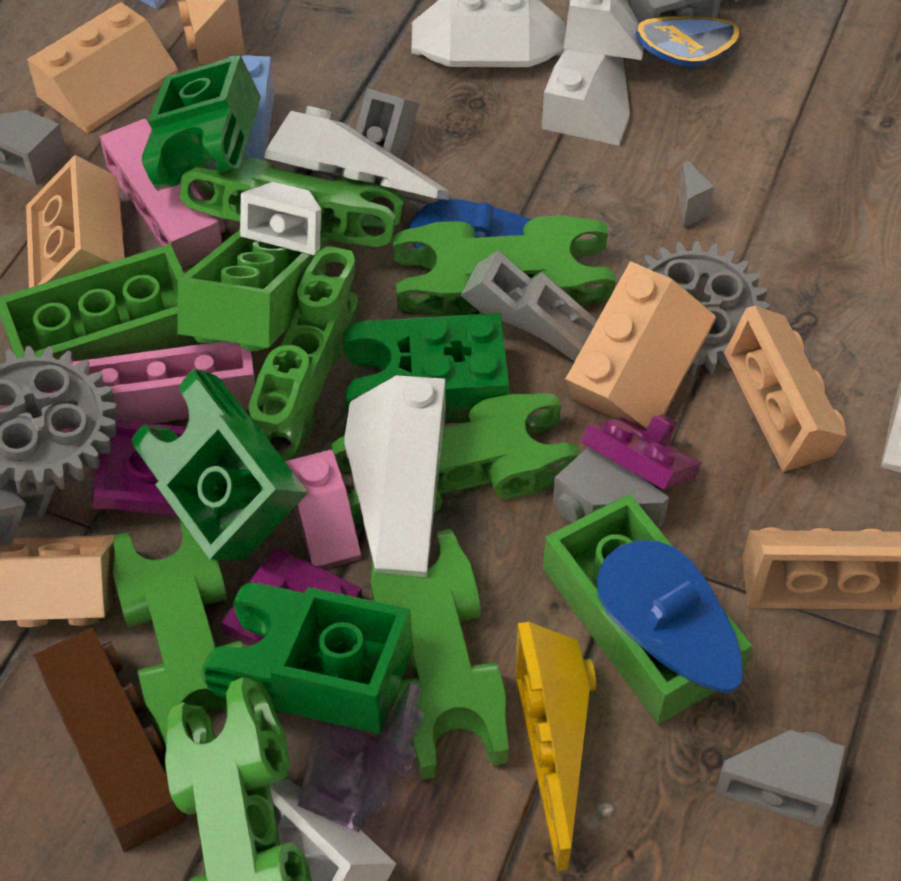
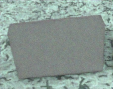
M689 161L683 163L678 191L681 220L684 227H688L708 217L714 188Z

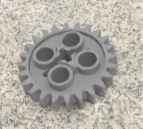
M699 241L694 242L692 251H686L681 242H677L675 253L670 254L664 247H660L657 260L646 255L643 267L669 277L675 282L684 283L685 285L680 286L694 298L700 279L702 277L708 279L701 304L716 316V320L710 330L716 331L717 334L708 333L689 371L691 375H695L698 365H704L711 375L714 374L716 364L719 361L728 370L731 369L724 352L745 309L756 305L769 310L770 304L765 303L767 288L758 287L760 274L746 275L749 265L747 260L735 265L732 263L734 251L731 250L721 257L717 255V244H713L708 252H703ZM717 294H725L729 297H721Z
M26 346L24 358L18 359L10 349L6 350V362L0 364V405L10 406L0 409V489L11 479L15 480L17 493L22 494L28 482H35L39 494H44L46 481L53 480L56 486L62 490L65 489L64 476L71 474L77 480L82 481L84 479L82 465L85 464L97 469L99 467L98 453L109 454L111 451L110 438L116 437V403H112L111 386L103 385V374L101 372L90 374L88 360H83L73 366L72 352L67 351L59 360L54 359L52 347L49 346L43 352L42 357H35L31 346ZM48 390H56V391H57V392H55V393H49V394H48V393H43V392L48 391ZM66 428L76 429L73 432L69 433L59 432L60 430ZM15 444H27V446L23 448H10Z

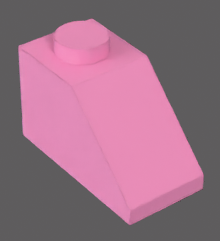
M333 450L285 461L309 492L296 505L294 512L311 564L326 570L362 560L345 485Z

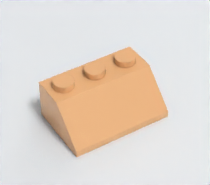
M176 0L182 26L190 25L184 27L188 51L196 50L199 65L214 63L227 59L229 56H245L238 0Z
M122 2L109 8L99 16L27 59L37 97L87 134L162 86L166 76L179 73L177 66L148 21Z
M74 155L26 205L29 288L125 258L118 176Z
M630 261L565 378L570 398L614 419L624 418L646 430L654 415L666 414L713 326L716 316L673 279Z
M756 305L747 307L724 354L782 472L784 473L834 456L847 437L845 423L841 414L832 408L825 394V386L821 375L817 370L812 369L804 353V344L801 336L797 331L792 330L785 315Z
M774 527L749 530L742 555L748 608L900 609L901 532H882L879 529L832 531L827 528H816L810 531H789Z
M115 535L14 538L12 543L1 545L0 621L17 620V626L20 627L42 626L48 623V619H68V624L75 626L91 625L99 622V618H104L114 604L116 583L113 575L115 561L113 536Z

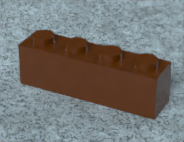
M93 627L33 654L43 680L123 852L185 822L182 811L175 805L171 797L167 771L164 772L157 758L165 754L162 743L152 724L142 728L136 714L143 712L144 709L132 683L129 682L121 686L115 674L122 671L123 667L111 641L101 645Z

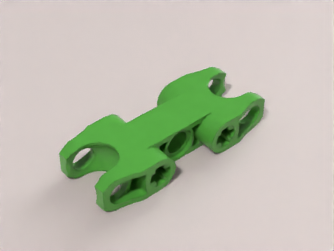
M244 155L239 169L218 174L217 170L206 169L207 164L211 163L208 162L185 172L181 179L180 200L186 206L216 217L240 221L242 192L270 182L309 190L321 208L320 237L346 244L372 247L383 246L391 242L394 226L400 224L405 200L395 189L346 177L327 180L276 169L271 162ZM195 180L204 191L213 193V198L207 201L197 199L191 191L192 181ZM377 197L388 198L394 205V213L386 206L372 203L371 201ZM363 227L384 228L385 231L381 235L372 236L367 234Z
M546 216L530 220L524 225L523 235L476 238L475 230L470 224L458 221L434 222L398 232L393 235L394 261L402 265L423 266L431 271L425 275L408 277L396 283L397 309L409 313L433 316L470 315L478 311L461 294L477 263L498 250L531 279L543 272L580 306L605 301L611 297L615 290V272L606 267L585 266L578 263L575 259L599 254L606 249L608 238L607 224L595 219ZM585 234L596 235L591 239H577ZM413 243L424 246L414 249L404 248V246ZM593 284H603L602 286L597 288L584 287ZM412 294H426V296L421 298L408 297Z
M326 246L315 254L298 286V308L282 344L272 350L266 357L249 402L251 419L269 441L271 438L278 436L285 437L292 443L289 451L280 455L284 461L299 458L307 444L315 425V404L331 366L338 362L344 354L343 333L350 324L355 323L358 315L357 296L354 291H350L356 272L355 258L351 250ZM329 262H340L345 265L342 274L338 277L324 275L321 272V268ZM262 405H263V413L259 410Z
M512 393L489 398L477 403L470 410L469 418L471 422L445 427L434 513L441 508L443 503L440 494L492 483L495 494L498 497L511 499L539 493L554 485L555 477L580 455L577 445L565 442L558 444L539 443L532 439L531 436L547 431L560 422L562 406L558 396L550 393ZM547 409L541 414L530 415L537 410ZM344 435L332 443L331 446L339 471L352 473L349 459L345 455ZM565 461V462L562 463L561 465H558V466H555V467H549V466H552V465L557 464V463H559V462ZM354 489L347 495L353 522L364 525L359 499Z
M181 519L180 526L183 541L173 555L164 559L150 560L140 556L135 551L128 532L113 536L115 550L113 575L127 627L153 621L163 663L139 669L138 675L152 725L161 737L165 747L167 746V718L171 707L185 702L192 706H202L205 711L217 710L227 714L226 698L211 692L201 676V669L206 658L216 648L204 606L227 600V594L218 561L208 558ZM241 640L222 645L236 648L243 647ZM250 704L251 709H252V712H253V714H254V716H255V711H254L253 705Z
M451 529L437 531L438 560L428 569L427 577L376 574L372 560L370 579L372 601L410 609L413 640L410 660L414 677L401 680L394 698V706L402 741L414 760L421 780L437 777L435 743L445 732L453 729H465L474 732L481 738L486 748L488 759L492 762L493 766L508 763L509 757L505 718L506 693L498 665L494 661L471 666L460 622L481 618V608L471 563L463 553Z
M242 677L230 683L226 693L227 720L224 729L217 738L213 731L211 719L202 706H192L183 702L171 707L167 718V746L165 755L169 790L175 805L183 813L188 815L197 814L206 872L191 878L190 881H312L307 859L301 849L291 842L280 845L270 784L287 777L290 769V760L285 731L278 720L271 697L262 682ZM249 699H250V701H251V703H252V705H253V708H254V711H255V716H254V714H253V712H252V709H251V706H250V703H249ZM186 722L192 730L193 740L187 733Z

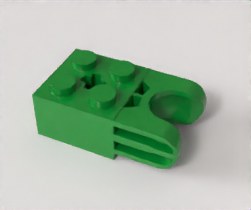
M241 55L164 78L148 119L152 130L142 154L143 167L157 191L179 185L185 172L204 163L215 162L218 174L239 169L261 100V96Z
M500 313L360 321L350 324L343 333V350L352 364L383 370L374 375L359 377L351 382L345 395L347 412H349V405L352 400L396 375L445 379L444 423L471 422L469 413L474 405L489 398L509 394V380Z
M194 368L179 386L189 410L188 425L182 436L178 437L170 428L143 424L134 434L132 443L158 479L155 485L210 560L244 561L309 492L227 386L216 375Z
M247 583L241 587L233 602L235 613L244 629L264 638L256 644L247 647H216L208 655L201 669V676L211 692L226 698L230 683L245 677L262 682L271 697L274 710L381 735L413 650L410 609L307 587L305 593L260 583Z

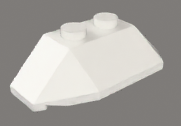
M438 0L412 21V53L418 56L424 55L432 61L449 67H531L545 62L555 55L561 56L565 51L563 49L566 32L565 22L540 0Z

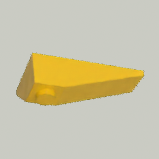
M531 622L518 623L514 675L556 870H568L589 691L596 690L595 670L591 659L583 660L579 640Z

